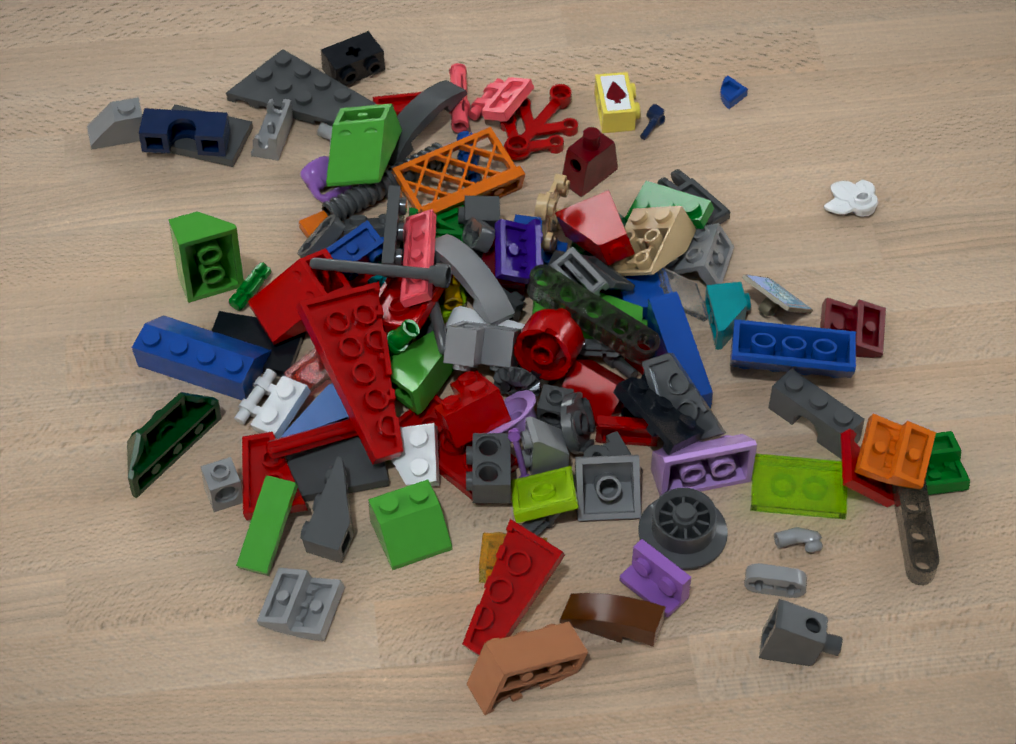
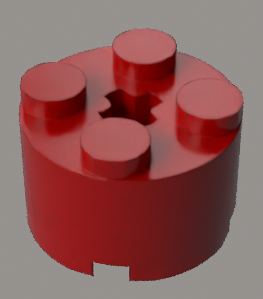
M558 308L557 310L542 309L535 312L529 318L519 333L514 345V355L523 369L529 372L533 370L542 374L540 376L541 379L556 380L563 377L571 368L585 345V339L581 328L572 319V315L568 310Z

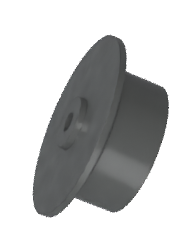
M675 488L662 494L644 510L639 521L638 534L640 540L643 539L680 569L689 570L711 563L722 553L727 542L728 529L722 513L715 507L707 495L691 488Z

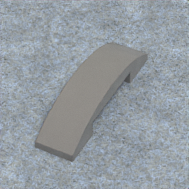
M445 234L436 238L434 263L451 265L452 274L473 297V308L486 324L497 325L514 317L515 312L506 293L483 260L470 247L452 235Z

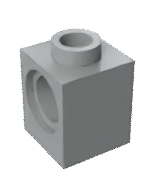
M231 457L201 466L204 489L214 512L243 503L241 481Z

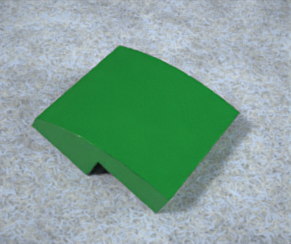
M952 431L936 433L924 485L921 489L904 487L908 498L969 490L970 479L961 462L962 450Z

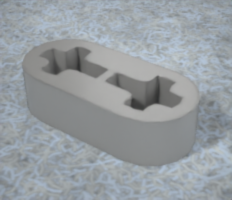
M756 563L746 568L744 585L748 590L755 593L797 598L806 593L807 575L805 572L795 568Z

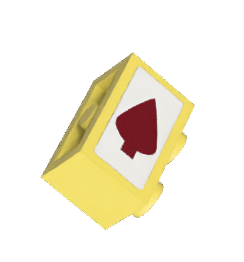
M628 72L595 75L594 96L602 133L635 131L636 119H640L639 102L634 103L636 88L635 83H630Z

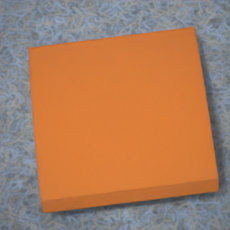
M873 413L868 418L855 473L896 486L921 489L924 485L936 432L910 421L900 425Z

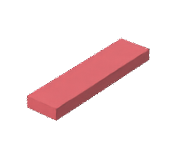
M432 209L406 217L403 266L430 268L431 265H434L437 216ZM402 278L400 302L404 308L432 300L433 284L429 283L428 280Z

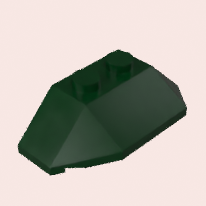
M180 392L162 409L156 411L144 426L132 433L127 440L128 480L132 496L135 498L140 496L221 420L219 400L214 397Z

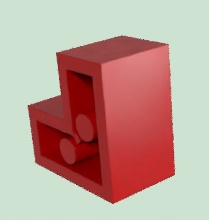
M477 370L465 372L458 377V380L450 383L454 395L444 398L440 404L433 407L446 439L456 448L472 441L473 433H488L511 421L499 388Z

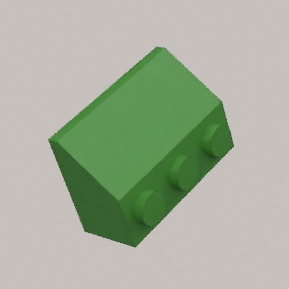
M198 211L168 219L178 278L188 303L239 288L244 278L235 224Z

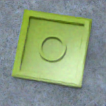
M571 466L511 481L513 513L516 523L579 509Z

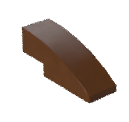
M571 593L560 618V623L570 622L573 628L622 643L625 637L654 647L664 622L666 606L620 595Z

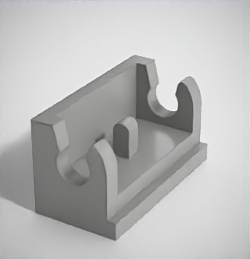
M273 99L268 101L266 116L259 133L253 139L251 156L279 160L293 124L292 102L289 99L283 100L281 110L274 107Z

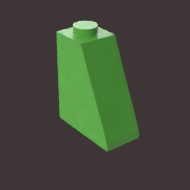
M434 331L410 344L402 353L394 354L390 357L392 368L391 384L392 389H395L396 399L417 415L425 410L454 371L452 369L453 364L443 363L444 355L438 351Z

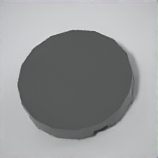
M581 392L566 394L562 400L560 410L562 434L568 449L575 455L584 454L588 447L594 445V439L590 440V432H594L595 428L594 414L589 400L586 397L582 398L583 393Z

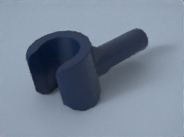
M653 104L647 111L646 116L650 121L640 135V138L646 140L656 125L660 126L665 122V116L663 115L665 110L657 104Z

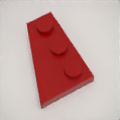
M273 432L242 436L243 515L246 521L252 519L266 475L295 482L285 458L270 459L267 454L266 443L276 439ZM298 488L290 513L308 511Z

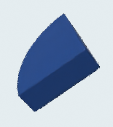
M727 75L722 81L720 97L723 104L728 109H731L747 96L748 88Z

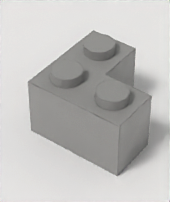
M461 321L447 326L443 363L453 364L452 369L470 371L471 367L477 368L479 364L490 365V370L492 371L502 367H514L518 365L514 355V345L522 329Z

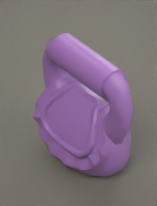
M328 156L314 159L300 173L301 178L306 183V187L322 203L325 201L330 202L332 197L337 198L338 194H344L347 189L352 188V185L338 186L324 195L320 193V189H324L327 186Z

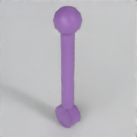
M512 428L508 431V439L514 445L521 473L519 478L530 476L527 474L519 443L521 432L517 428Z

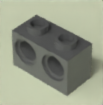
M473 433V446H466V465H472V472H466V491H472L473 503H511V444L508 439V433Z

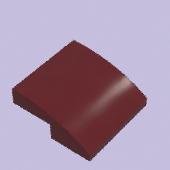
M826 297L822 303L820 328L856 331V357H881L884 350L886 308L860 299L853 306Z

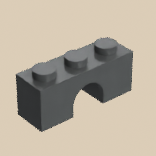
M790 369L772 386L768 408L791 425L801 416L808 419L817 430V443L840 459H842V432L852 429L857 434L855 442L858 443L860 441L865 419L793 369Z

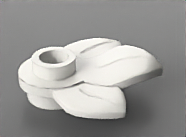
M860 180L856 184L850 181L835 182L831 185V192L835 198L826 203L824 209L842 215L853 212L857 216H869L875 212L878 205L877 196L874 194L875 186L866 180Z

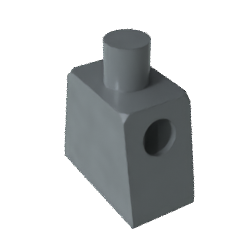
M779 599L762 629L759 658L812 666L821 652L838 656L843 639L841 636L827 633L828 618L826 615Z

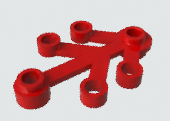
M564 84L552 86L550 89V102L535 119L531 112L530 99L526 98L515 111L521 116L525 128L522 135L518 134L516 129L517 118L514 115L508 121H500V128L506 132L508 137L503 147L512 160H523L534 151L548 149L549 152L554 154L563 151V137L552 135L548 139L532 141L536 136L562 132L565 136L572 137L578 133V122L573 118L547 123L558 109H564L571 103L572 91L569 86Z

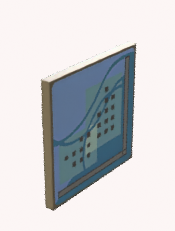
M744 274L742 277L767 296L758 308L766 316L770 314L773 317L780 306L786 311L811 314L813 309L769 277Z

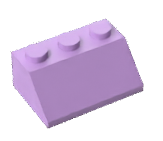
M744 434L725 435L718 439L698 441L670 455L662 448L652 451L651 472L659 495L661 496L675 488H691L701 492L751 482L757 448L756 441Z

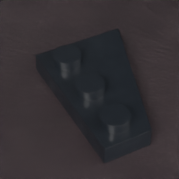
M631 377L621 381L613 392L633 416L642 418L647 422L646 430L652 437H657L658 435L665 443L662 449L668 455L700 441L705 432L692 417L678 411L673 407L670 400L656 394L642 379Z

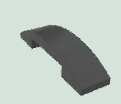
M444 80L430 86L416 96L397 116L402 132L388 165L395 166L396 163L403 162V159L414 150L411 142L443 109L451 112L467 95V91Z

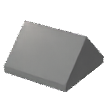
M639 454L575 457L574 480L579 507L577 509L578 521L641 518Z

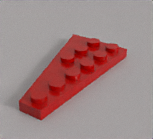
M379 281L300 301L296 307L372 465L398 458L403 453L399 418L396 416L394 405L396 400L395 389H392L391 384L392 368L387 333L384 331L382 321L384 315L383 305H380Z

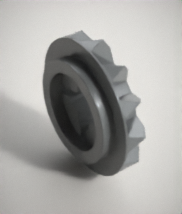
M519 367L499 368L493 377L494 385L500 389L502 394L512 395L518 391L529 390L535 396H539L542 389L541 382L537 377Z

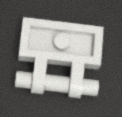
M266 369L262 377L258 376L253 383L254 389L248 398L243 399L239 404L238 408L240 410L234 419L244 425L249 417H253L254 420L250 425L254 431L259 433L273 432L275 438L278 439L281 438L311 391L306 384L286 376H282L277 385L272 384L277 374L271 369ZM264 394L269 396L262 407L257 406Z

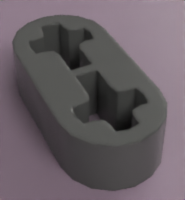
M335 214L329 215L302 244L298 255L303 258L329 247L342 234L345 224Z
M471 217L464 227L462 240L470 248L486 253L493 244L495 229L487 222Z

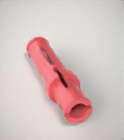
M460 63L451 65V68H449L450 82L467 91V69L465 65ZM467 95L449 112L452 117L451 129L456 133L467 131V128H469L468 112L470 111V102L467 100Z

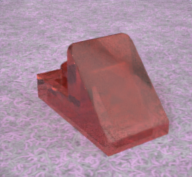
M316 348L284 372L286 377L306 384L311 392L326 380L331 381Z

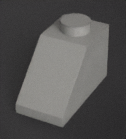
M139 97L110 102L87 126L91 150L140 141L139 128L142 120V111Z

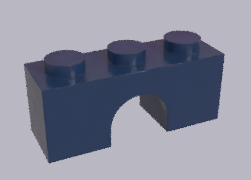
M144 108L139 128L142 152L170 154L171 147L175 141L182 138H191L196 141L198 155L226 157L230 137L227 112Z

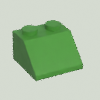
M428 479L368 499L371 525L392 570L452 550L451 540L440 503Z

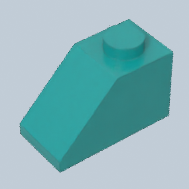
M742 282L706 285L704 305L716 350L722 349L732 338L734 319L745 320L746 311L751 309L749 293H744Z

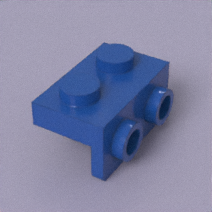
M367 220L326 249L333 259L378 263L382 260L384 237H380ZM342 272L348 281H351L360 275L357 273Z

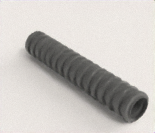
M437 142L433 143L431 147H426L424 151H418L417 155H411L410 159L405 158L403 162L390 166L388 170H385L381 181L378 183L355 185L352 187V190L347 189L344 194H338L337 198L332 197L330 202H323L322 211L324 210L328 216L335 214L341 221H344L347 217L353 216L354 212L359 213L362 209L368 208L369 205H374L376 201H381L383 197H388L389 185L399 186L391 173L392 168L439 149L442 146ZM433 160L428 162L427 168L438 170L441 166H445V163ZM407 171L402 174L405 180L411 182L418 181L420 173Z

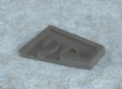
M389 185L382 264L402 266L403 251L400 249V244L405 238L404 217L407 215V197H402L401 186Z
M667 353L642 361L649 388L659 396L670 400L673 407L682 414L688 415L696 421L697 425L705 431L700 441L726 434V431L674 353Z

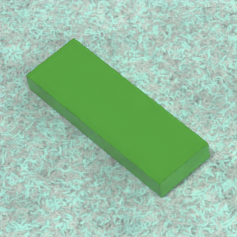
M268 475L265 476L236 566L238 568L269 576L298 488L296 482Z

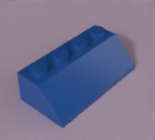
M164 315L145 323L131 347L139 367L239 400L248 398L254 389L253 383L258 376H261L263 366L272 350Z
M734 319L730 366L742 369H763L772 372H788L790 369H793L802 375L812 374L830 376L832 378H852L856 370V331Z

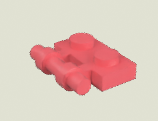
M508 77L504 82L497 78L493 83H489L486 86L482 97L477 98L472 103L471 110L468 112L469 118L477 120L479 116H483L487 120L508 121L534 89L532 80Z

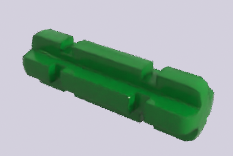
M263 262L256 265L252 273L248 275L236 290V293L231 296L229 305L237 311L244 308L249 299L262 286L264 280L269 277L272 272L271 268Z

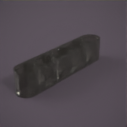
M540 264L531 270L527 284V294L533 301L546 309L557 310L558 308L568 310L572 315V319L576 321L583 332L639 366H643L642 361L656 357L660 346V337L653 329L548 265ZM543 281L548 285L540 286L536 282ZM562 297H569V298H571L573 301H572V302H566V301H564V300L561 299V298H562ZM587 313H595L599 317L592 318L588 316ZM619 328L623 330L625 333L618 334L615 333L613 329ZM639 345H647L651 350H643Z
M926 479L921 489L891 484L906 575L916 585H927L935 577L939 565V552ZM906 505L917 506L919 510H911ZM918 533L922 535L924 539H916L911 534ZM916 563H925L929 566V569L919 568Z

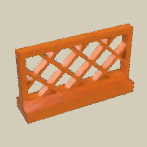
M491 127L392 168L391 172L412 207L418 209V213L432 209L436 216L464 205L465 195L500 196V198L522 189L525 172L520 165L516 167ZM488 138L493 145L492 151L477 148V142ZM462 150L470 154L467 162L451 158L452 153ZM473 154L489 158L487 167L484 168L471 164ZM436 160L445 163L443 172L428 169V162ZM492 160L504 163L507 170L503 172L491 170ZM449 164L465 169L462 179L446 174ZM468 170L483 174L482 181L474 183L465 180ZM407 171L420 173L418 183L405 180L402 174ZM424 175L440 179L437 189L421 185ZM443 181L459 185L458 191L452 194L440 189ZM418 192L433 195V202L421 206L416 198Z

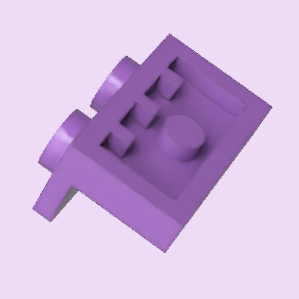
M641 539L633 546L632 565L620 575V581L643 600L666 606L665 617H669L689 598L691 576Z

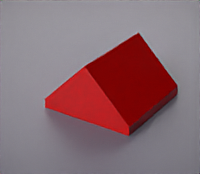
M575 360L561 387L583 393L582 398L586 397L591 404L595 426L597 415L619 416L621 414L623 403L613 392L617 384L625 379L593 360Z

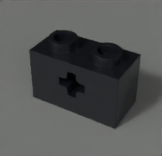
M369 31L321 49L322 70L326 75L345 86L385 70L384 50Z

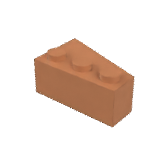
M570 622L557 625L549 624L541 629L529 632L521 631L514 636L502 639L493 638L483 645L466 684L484 715H487L494 711L493 705L510 697L512 702H515L522 698L521 692L535 685H539L540 689H543L578 673L588 651Z

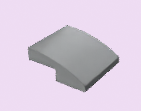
M278 568L257 623L260 626L283 634L324 641L345 587L342 581L338 579L312 578L308 570Z

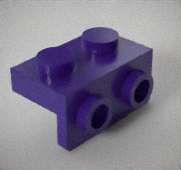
M500 219L495 223V278L528 284L541 275L544 262L541 258L543 233L540 220L533 219L528 224Z

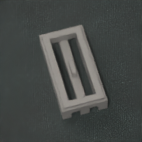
M571 247L550 264L552 270L586 306L591 303L589 299L593 296L595 298L600 296V290L604 289L606 291L610 288L603 277L574 247ZM573 257L597 283L592 285L568 259ZM562 264H563V265L581 282V284L587 289V291H586L585 293H584V292L575 284V282L560 268V266H561Z

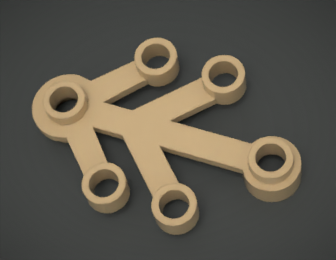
M555 174L550 191H547L546 194L539 193L537 197L535 216L541 217L543 240L541 248L546 253L553 254L557 247L558 238L554 236L552 231L558 232L559 229L562 230L555 212L562 210L556 208L559 198H566L569 192L570 180H567L566 175Z

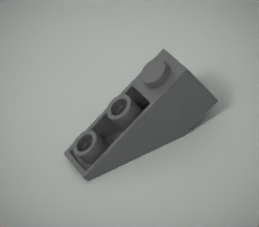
M338 456L334 466H329L324 479L326 485L322 494L318 493L314 499L312 508L314 513L310 522L306 521L304 523L300 538L307 553L342 563L354 534L346 469L343 458Z

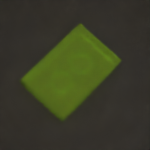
M756 453L752 473L750 511L846 519L847 487L843 485L842 461Z

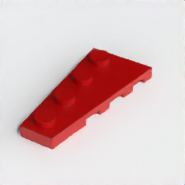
M511 519L506 528L507 533L503 544H500L497 551V560L490 576L488 575L484 585V594L480 604L476 606L462 643L465 648L478 656L487 641L493 638L502 639L512 635L565 557L563 551Z

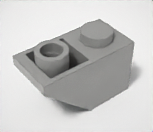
M534 417L525 418V431H521V441L524 449L521 451L525 467L529 468L530 474L534 475L568 467L569 452L562 430Z

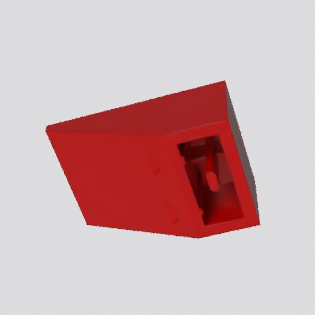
M326 248L298 259L248 301V305L273 345L307 331L296 309L300 301L352 288L342 272L315 270L310 267L309 263L312 258L333 259Z

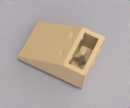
M682 206L633 209L625 225V230L635 254L609 266L622 276L653 275L687 251L697 229Z

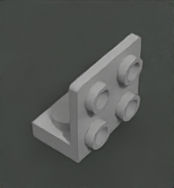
M719 223L705 225L704 229L696 230L687 251L662 268L664 276L697 271L706 285L722 284L734 245Z

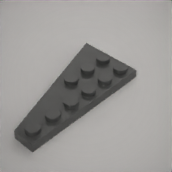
M284 49L226 92L227 101L235 103L238 100L249 102L250 107L257 109L261 106L267 107L268 101L273 99L274 107L281 110L283 100L289 99L292 102L294 119L313 124L316 121H320L330 126H333L340 108L377 105Z

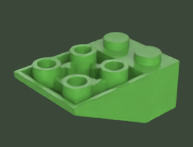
M392 103L340 108L332 126L326 180L327 187L374 184L381 181L402 132Z

